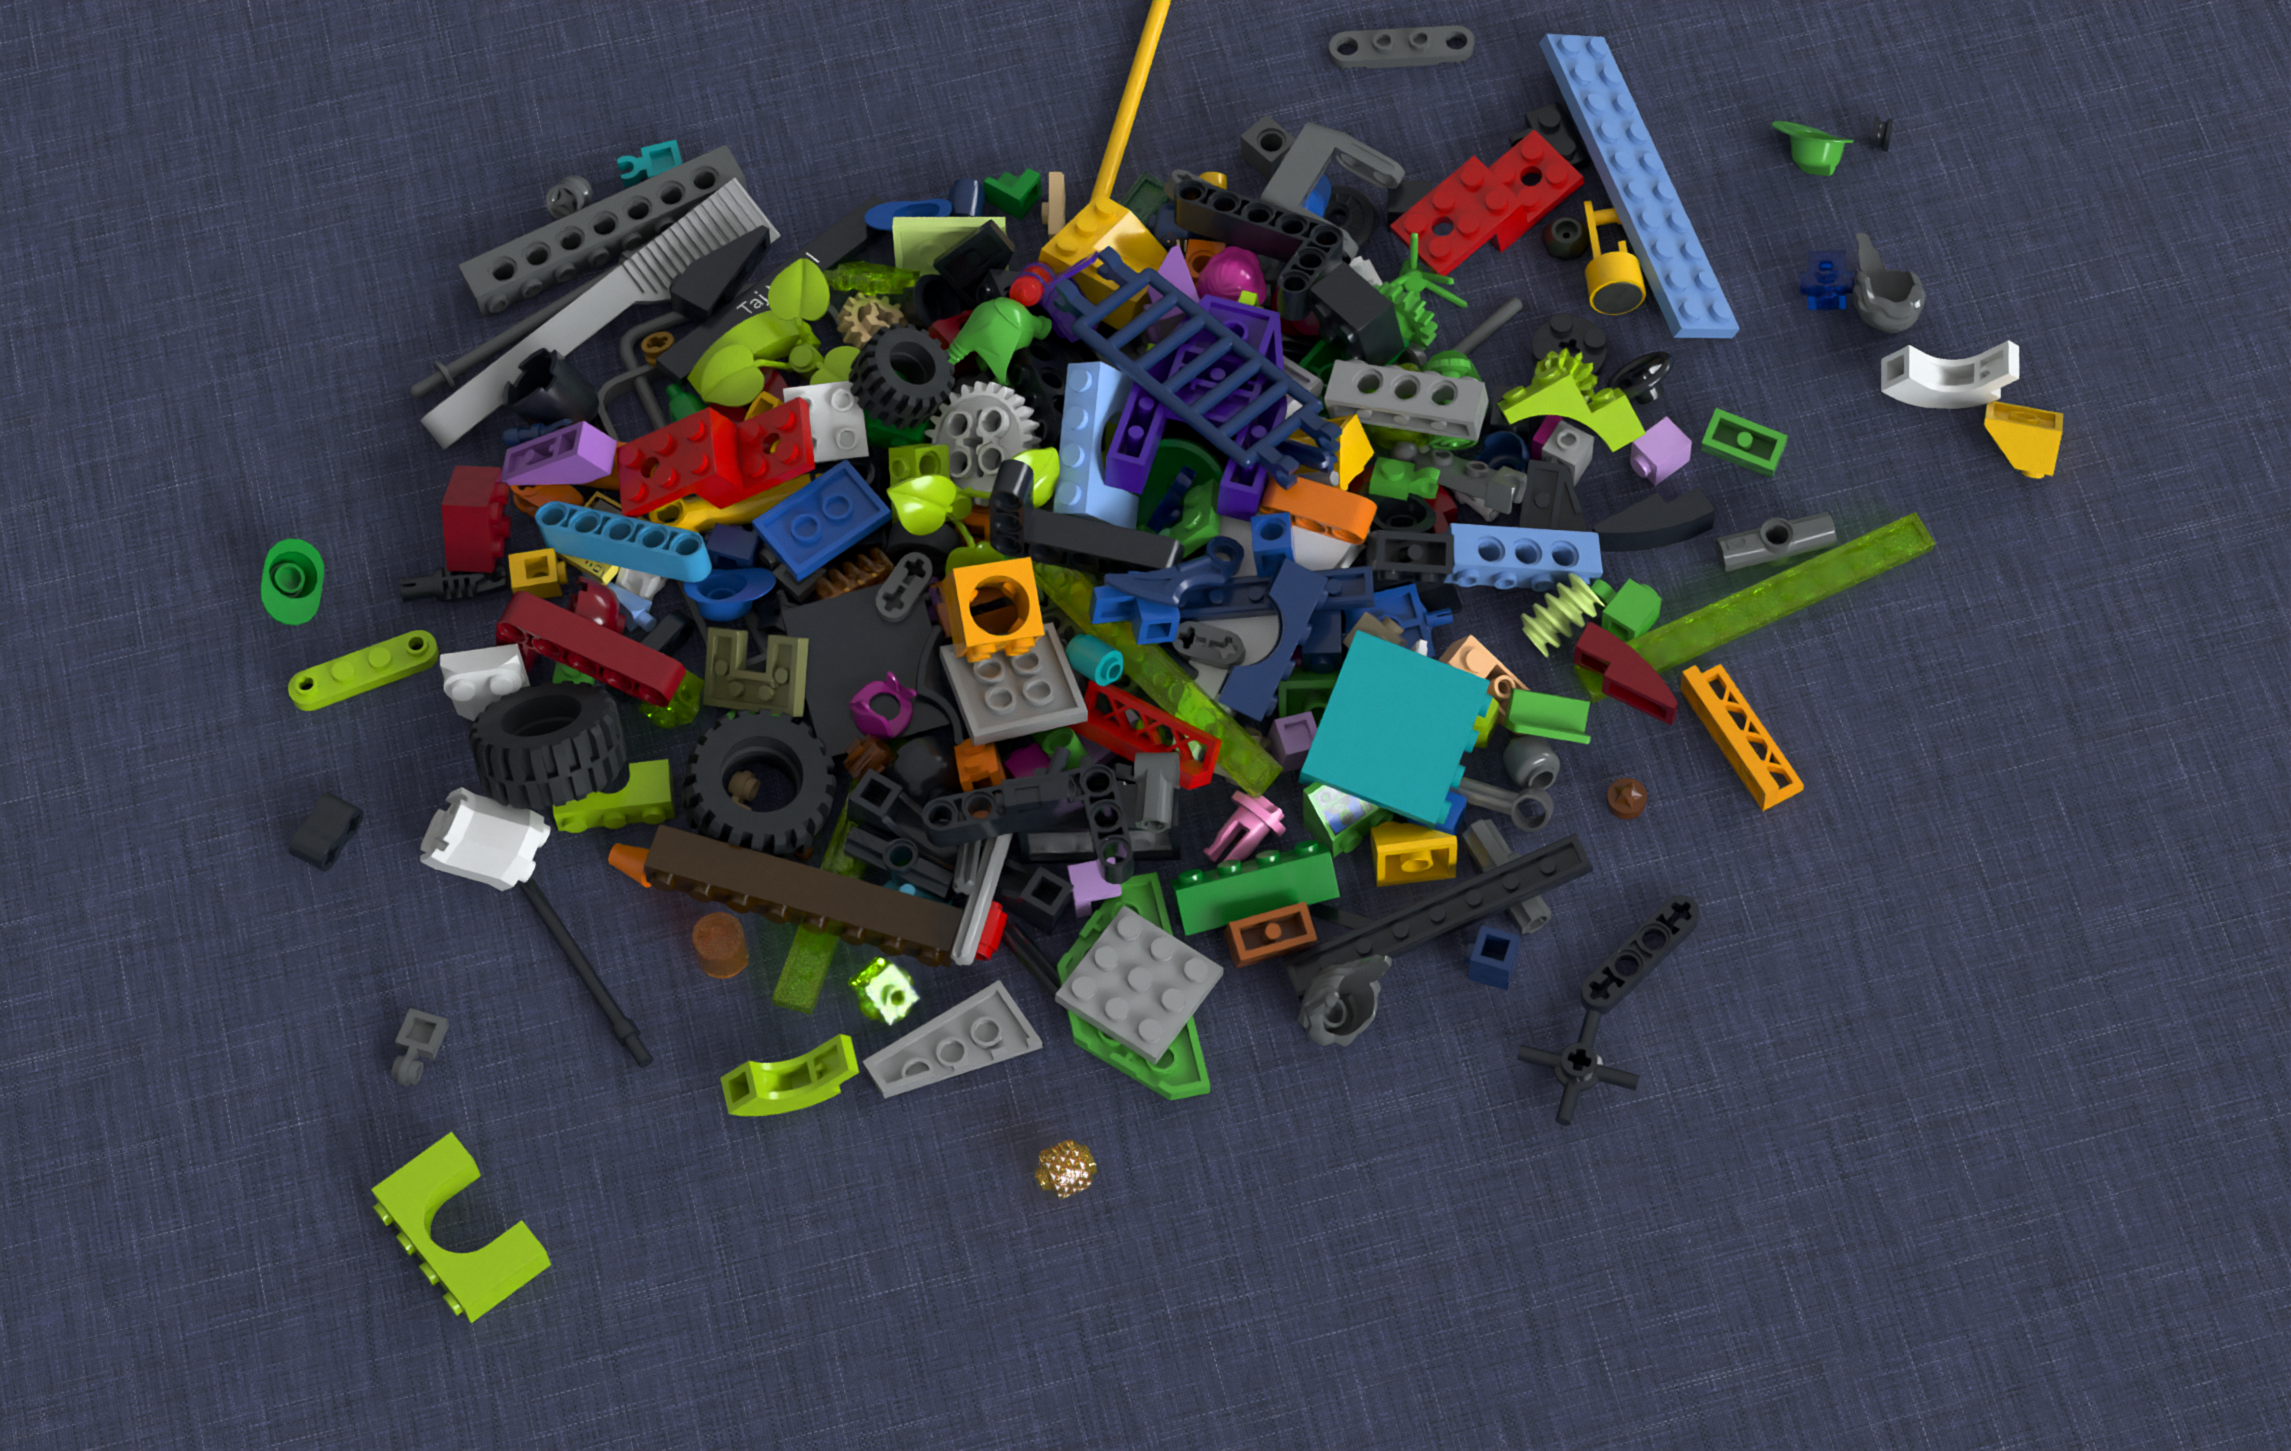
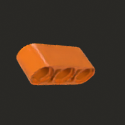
M1271 475L1258 509L1264 515L1290 512L1292 526L1350 544L1361 545L1365 541L1376 513L1377 505L1363 496L1302 477H1298L1297 483L1286 491Z

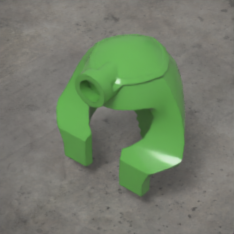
M998 297L984 302L975 308L964 327L953 340V343L946 349L951 356L948 363L955 366L969 352L976 351L978 355L975 359L980 370L986 372L990 367L996 376L992 382L1001 385V387L1010 388L1011 385L1006 372L1013 352L1020 348L1029 347L1033 337L1039 340L1047 337L1052 326L1051 320L1044 316L1036 317L1030 314L1023 304L1014 299Z

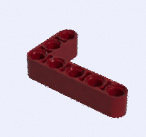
M525 591L515 592L496 624V647L518 644L527 675L539 655L542 654L657 707H667L686 675L684 666L672 657Z

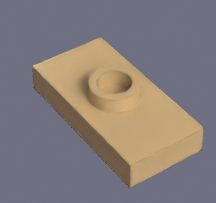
M1049 172V202H1042V225L1048 224L1049 241L1065 227L1066 192L1064 174L1062 172Z

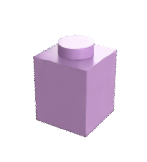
M1667 416L1647 430L1645 435L1632 441L1631 466L1640 477H1647L1654 486L1690 461L1692 441Z

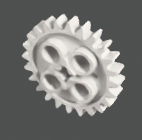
M976 381L974 388L965 384L962 385V396L954 392L949 394L951 404L942 403L939 409L942 415L930 418L936 425L935 430H926L925 434L933 438L931 444H949L950 480L963 490L970 486L974 490L991 493L999 467L996 468L998 457L1002 455V461L1012 458L1019 452L1032 449V445L1041 442V438L1032 436L1031 433L1040 425L1038 422L1027 420L1034 410L1023 406L1026 399L1022 396L1014 395L1013 389L1005 386L1001 387V385L994 382H989L987 385ZM1001 417V425L996 430V422ZM967 421V429L962 433L963 424ZM968 458V465L966 469L963 471V463L965 459ZM971 498L972 506L977 504L988 507L989 505L988 499Z

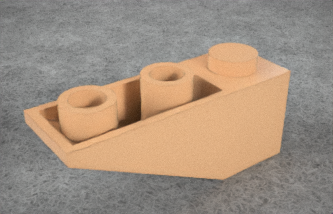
M1472 635L1453 642L1438 660L1490 681L1486 693L1492 695L1499 703L1498 723L1503 726L1511 687L1529 690ZM1514 732V733L1517 734L1518 736H1520V735H1526V734H1523V733Z

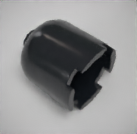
M541 348L529 355L519 364L518 368L522 373L517 377L514 384L510 381H507L502 394L503 404L531 427L533 423H543L547 426L562 419L573 420L574 422L571 425L585 421L594 426V418L599 407L597 390L555 349L550 352L546 348Z

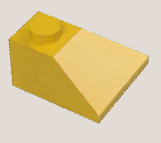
M1997 401L1987 403L1984 426L2014 469L2022 470L2021 473L2031 478H2044L2045 474L2053 476L2062 435L2063 413Z
M1388 821L1380 824L1378 827H1371V851L1377 887L1456 877V836L1417 824H1400L1396 821Z

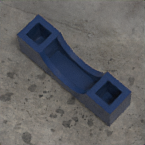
M1287 558L1279 560L1263 594L1270 601L1277 614L1278 635L1276 642L1270 652L1261 660L1245 666H1229L1213 700L1214 702L1257 722H1261L1263 716L1268 718L1271 716L1279 699V696L1274 694L1280 680L1284 682L1288 680L1296 661L1291 659L1297 644L1300 646L1305 644L1311 632L1312 625L1308 623L1314 609L1319 611L1328 596L1329 589L1325 588L1328 578Z

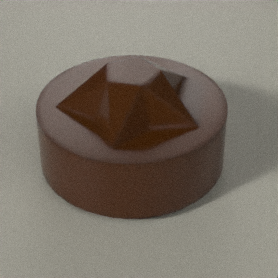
M1622 778L1611 784L1607 793V806L1614 816L1621 819H1633L1643 813L1647 802V792L1639 781L1631 778Z

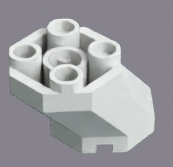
M462 787L452 791L445 800L451 803L448 810L438 809L433 816L421 843V850L426 853L420 856V862L437 870L487 883L501 891L514 887L518 880L525 883L534 871L536 862L532 859L537 848L543 846L550 834L551 827L544 824V817L530 809H516L510 804L508 806L501 805L493 799L476 795Z

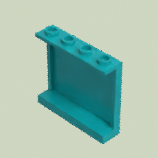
M1357 630L1302 767L1298 782L1306 786H1310L1314 782L1320 783L1426 824L1430 829H1434L1436 822L1444 825L1452 802L1445 800L1450 787L1458 789L1466 768L1459 764L1463 751L1472 752L1480 732L1472 729L1477 715L1485 718L1493 698L1492 695L1486 693L1490 681Z

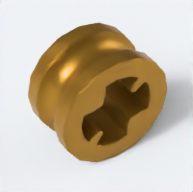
M656 332L643 340L641 348L648 365L657 367L656 358L675 343L672 334Z

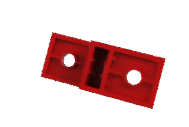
M1534 129L1488 168L1475 155L1393 222L1390 225L1391 232L1409 250L1411 234L1417 233L1418 259L1432 273L1446 276L1487 241L1502 253L1584 184V178ZM1529 173H1536L1542 177L1540 182L1534 186H1527L1521 181ZM1440 223H1449L1453 226L1451 233L1446 236H1438L1433 233V230Z
M801 397L792 399L738 424L733 423L714 409L707 407L616 448L622 515L631 518L642 516L692 493L722 510L815 469L808 402ZM781 439V442L777 445L775 452L771 454V448L773 444L777 440ZM659 463V466L654 471L653 477L650 478L651 470L655 465Z

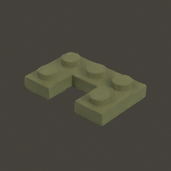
M708 627L703 705L739 710L748 709L754 712H758L759 708L771 709L770 714L781 715L784 712L793 717H803L809 638L768 635L766 672L746 670L748 631Z

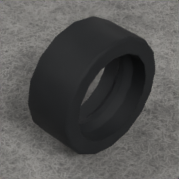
M898 520L894 522L890 529L885 555L887 561L895 568L899 561L909 553L917 552L924 554L930 559L933 566L932 577L942 579L946 577L945 566L949 554L954 549L962 547L961 536L945 523L933 533L918 536L908 532ZM920 563L915 567L910 565L905 567L908 569V575L910 576L914 574L921 578L925 576L922 573L923 565Z

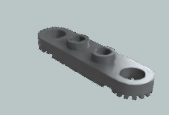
M1458 25L1344 31L1333 36L1329 43L1331 62L1335 63L1336 67L1340 66L1341 69L1348 68V70L1352 69V67L1371 69L1439 65V63L1457 62L1459 64L1461 61H1467V58L1470 59L1474 52V36L1472 32ZM1452 38L1453 40L1457 38V40L1461 39L1465 46L1461 49H1451L1447 46V43ZM1343 44L1344 46H1347V44L1351 46L1352 44L1354 48L1356 47L1357 51L1352 55H1342L1337 50Z

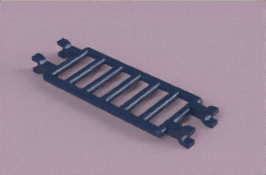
M1107 246L1098 253V259L1104 264L1097 268V274L1106 280H1113L1120 286L1117 290L1097 305H1093L1080 294L1077 287L1069 279L1064 278L1055 285V291L1060 296L1054 300V306L1062 312L1071 313L1077 318L1071 326L1074 334L1242 468H1248L1256 462L1259 463L1287 491L1297 483L1298 477L1293 472L1299 468L1300 464L1294 458L1288 455L1283 456L1274 449L1287 437L1300 428L1315 440L1319 448L1328 450L1331 453H1335L1340 449V443L1335 439L1342 434V429L1335 423L1326 422L1317 415L1323 408L1322 402L1154 269L1145 268L1137 273L1123 262L1120 255L1112 247ZM1148 285L1163 295L1160 300L1108 339H1105L1091 328ZM1176 306L1191 318L1135 361L1119 350ZM1203 328L1218 339L1217 342L1163 383H1160L1146 372ZM1230 350L1246 361V363L1190 406L1174 394ZM1258 372L1274 383V385L1218 428L1202 416ZM1286 394L1302 405L1301 408L1247 450H1244L1230 439Z

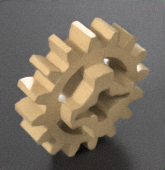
M859 292L855 298L849 297L837 316V320L841 322L837 330L846 333L843 339L844 343H852L855 348L861 351L873 334L877 333L880 328L884 326L889 328L895 323H900L904 328L908 324L909 319L906 314H902L899 310L901 306L899 303L894 306L889 304L887 296H884L882 300H878L874 292H870L867 298Z

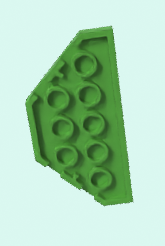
M1157 872L1131 877L1127 882L1120 884L1122 891L1120 896L1107 898L1099 910L1096 909L1079 933L1077 941L1057 964L1060 987H1062L1123 906H1126L1173 936ZM1066 1009L1073 1042L1168 1100L1210 1093L1211 1086L1193 1015L1156 1065Z

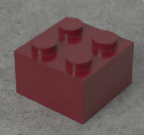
M455 466L441 503L447 571L493 573L497 559L503 558L505 549L504 539L510 538L512 523L511 516L505 515L504 505L508 503L509 487L507 482H502L501 467Z

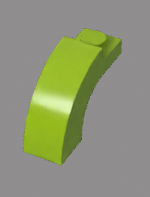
M838 1034L812 1051L797 1058L774 1063H759L749 1060L720 1079L728 1114L767 1116L803 1109L841 1093L839 1084L858 1074L859 1069L851 1036Z

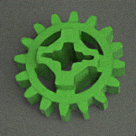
M1384 282L1381 286L1376 283L1373 287L1394 304L1401 335L1409 341L1418 344L1423 351L1428 348L1437 336L1435 330L1438 328V324L1430 321L1434 313L1425 311L1423 307L1426 302L1424 300L1418 301L1412 290L1407 293L1403 292L1400 284H1397L1392 289L1388 282Z

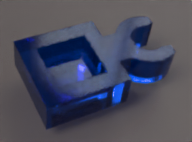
M1184 464L1146 524L1148 528L1156 533H1160L1165 523L1171 526L1174 525L1184 508L1179 502L1197 474L1196 471Z

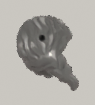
M1857 233L1856 239L1859 242L1857 255L1861 272H1858L1856 275L1852 298L1860 318L1870 327L1888 334H1895L1910 328L1917 321L1926 301L1922 283L1913 272H1902L1895 269L1885 270V264L1880 259L1878 250L1872 246L1869 236L1865 233Z
M1374 955L1373 957H1365L1353 962L1347 961L1344 964L1331 965L1317 972V976L1310 980L1309 988L1305 989L1304 999L1302 1000L1300 1014L1297 1019L1309 1032L1313 1041L1321 1046L1332 1043L1347 1046L1353 1042L1360 1032L1370 1025L1376 1016L1378 994L1381 990L1377 979L1381 978L1392 965L1391 957L1387 955L1383 957L1381 955Z

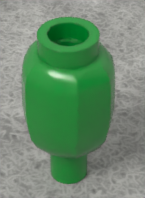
M672 384L666 390L671 399L669 402V416L672 423L707 408L699 397L692 393L684 392L679 384Z

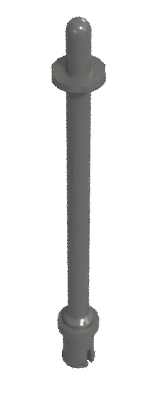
M656 235L653 239L631 252L628 249L620 254L621 258H619V262L615 266L445 366L441 361H435L433 365L436 372L413 385L410 389L411 396L416 399L422 398L442 385H445L449 391L455 389V382L453 380L455 377L541 327L658 236Z

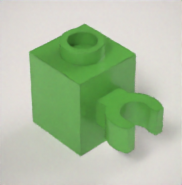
M1630 578L1618 593L1601 579H1597L1590 587L1606 606L1603 607L1596 602L1593 603L1594 607L1603 610L1601 628L1612 633L1634 649L1659 618L1662 598L1650 586L1638 584Z

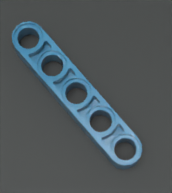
M558 501L545 503L535 514V520L547 549L554 548L556 553L692 583L707 578L712 570L711 560L703 537L694 531Z

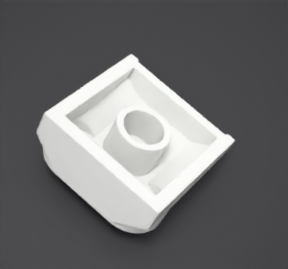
M518 644L440 655V667L444 676V691L452 699L457 714L472 721L475 720L480 712H484L485 707L491 702H498L501 696L510 693L514 694L519 692L520 688L530 686Z

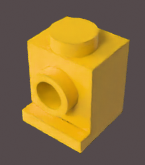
M554 548L508 555L511 585L514 594L517 591H525L542 599L562 596L561 585L568 584V575L565 561L558 562Z

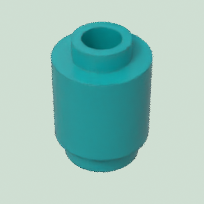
M1078 634L1069 642L1066 648L1065 655L1070 666L1100 686H1106L1116 681L1123 671L1122 653L1094 635Z

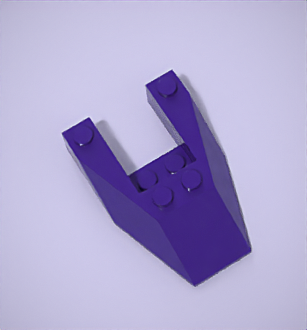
M1207 294L1198 302V305L1284 371L1279 312ZM1187 315L1173 331L1191 318ZM1203 328L1146 372L1160 383H1163L1217 342L1218 339ZM1230 350L1174 394L1190 406L1246 363V361ZM1258 372L1202 416L1218 428L1274 385V383ZM1136 382L1132 385L1106 457L1104 485L1142 495L1168 420L1184 421ZM1283 396L1234 434L1237 436L1235 443L1244 450H1247L1283 422L1287 413V396ZM1229 458L1220 483L1217 514L1251 523V517L1258 514V508L1264 495L1270 472L1257 462L1248 468H1242Z

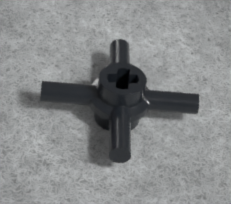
M1594 1010L1586 1011L1577 1043L1563 1048L1558 1054L1521 1044L1517 1060L1554 1069L1557 1080L1564 1086L1555 1121L1561 1125H1571L1580 1092L1591 1089L1599 1081L1636 1091L1640 1075L1603 1066L1600 1055L1593 1049L1602 1016ZM1575 1064L1582 1065V1071L1574 1070Z

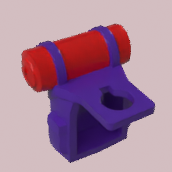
M1094 251L1057 274L1054 273L1053 269L1046 262L1035 261L1027 264L1012 281L1009 290L1010 299H1014L1026 307L1040 304L1051 318V328L1062 339L1066 338L1071 343L1080 340L1081 338L1074 334L1071 329L1072 323L1077 318L1071 313L1062 312L1054 306V300L1060 296L1055 291V285L1064 278H1067L1077 287L1080 294L1087 299L1072 276L1094 263L1098 258V251ZM1099 321L1091 328L1096 330L1101 321Z

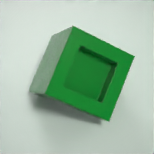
M1027 168L1020 178L1009 172H1004L997 181L989 176L983 181L986 195L985 201L1021 221L1042 195L1040 174L1030 168Z

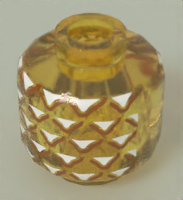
M1073 1139L1065 1140L1041 1151L1038 1159L1040 1167L1034 1169V1174L1041 1190L1045 1192L1050 1189L1057 1199H1064L1088 1189L1093 1183L1092 1175L1098 1173L1085 1143L1079 1145Z

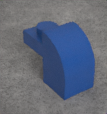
M1128 571V574L1144 573V572ZM1109 585L1093 587L1088 611L1092 624L1130 621L1137 645L1175 641L1181 617L1178 607L1148 602L1128 595Z

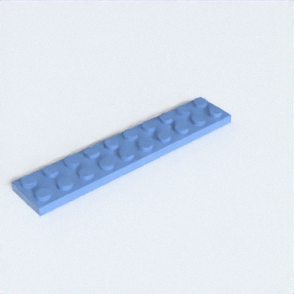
M1545 34L1539 45L1632 248L1639 259L1643 272L1673 337L1733 338L1740 328L1605 38L1598 36Z

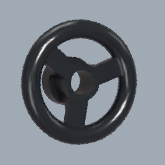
M1665 351L1642 355L1614 373L1607 382L1606 388L1614 390L1623 384L1628 387L1621 389L1627 399L1635 398L1639 405L1648 404L1663 394L1665 389L1661 382L1668 376L1674 366L1673 356Z

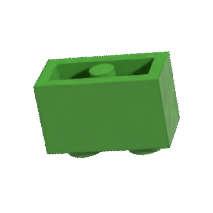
M1716 408L1701 443V451L1773 478L1787 444L1788 435Z

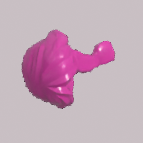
M1231 246L1214 255L1198 276L1197 294L1199 299L1201 300L1207 294L1238 302L1242 290L1256 293L1259 301L1258 306H1261L1266 299V283L1264 274L1261 271L1260 259L1257 256L1259 254Z

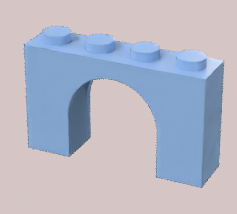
M1101 361L1068 364L1059 449L1060 474L1055 489L1053 512L1136 530L1139 497L1122 489L1104 485L1105 469L1101 455V440L1106 422L1119 424L1134 381L1123 372Z

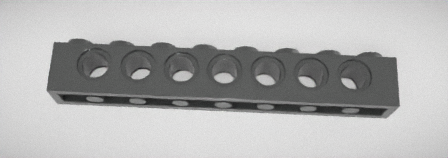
M725 144L459 264L464 286L482 318L492 313H499L509 305L525 298L535 297L542 290L558 283L568 282L576 275L593 267H601L609 260L620 256L627 249L631 252L653 239L656 235H661L734 177L748 193L745 175Z

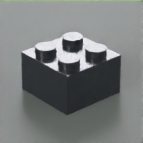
M1343 262L1310 288L1314 303L1312 311L1319 320L1320 328L1318 332L1321 338L1330 347L1336 345L1342 350L1347 361L1357 359L1369 365L1383 367L1405 349L1394 304L1347 263Z

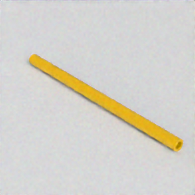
M1152 0L1090 202L1099 193L1110 199L1171 0Z

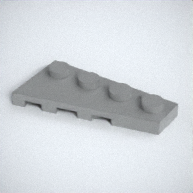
M998 980L863 1060L862 1063L863 1068L885 1099L1043 1048L1039 1036L1001 981Z

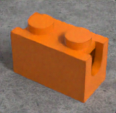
M968 738L960 745L954 746L960 783L964 792L977 790V787L982 789L1002 784L1001 780L1007 779L995 742L973 746L971 738ZM978 811L973 814V817L984 818L989 812Z

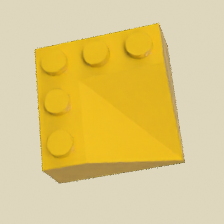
M1099 193L1041 249L1038 261L1046 262L1053 269L1054 273L1057 274L1097 250L1099 253L1107 246H1110L1120 255L1123 262L1135 272L1139 273L1145 268H1152L1157 272L1168 252L1131 210ZM1098 258L1094 263L1072 276L1093 305H1097L1120 287L1113 280H1106L1097 274V268L1104 264ZM1149 285L1101 321L1120 330L1144 312L1143 305L1149 304L1147 292Z

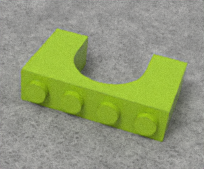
M450 1132L371 1190L377 1201V1204L372 1208L385 1226L393 1223L400 1233L395 1237L409 1256L416 1252L424 1262L419 1268L430 1284L434 1286L439 1282L447 1292L442 1298L456 1316L463 1312L470 1323H473L549 1267L551 1262L544 1247L522 1220L484 1248L470 1253L450 1252L442 1249L431 1240V1225L439 1208L447 1200L481 1176L474 1159L455 1135Z

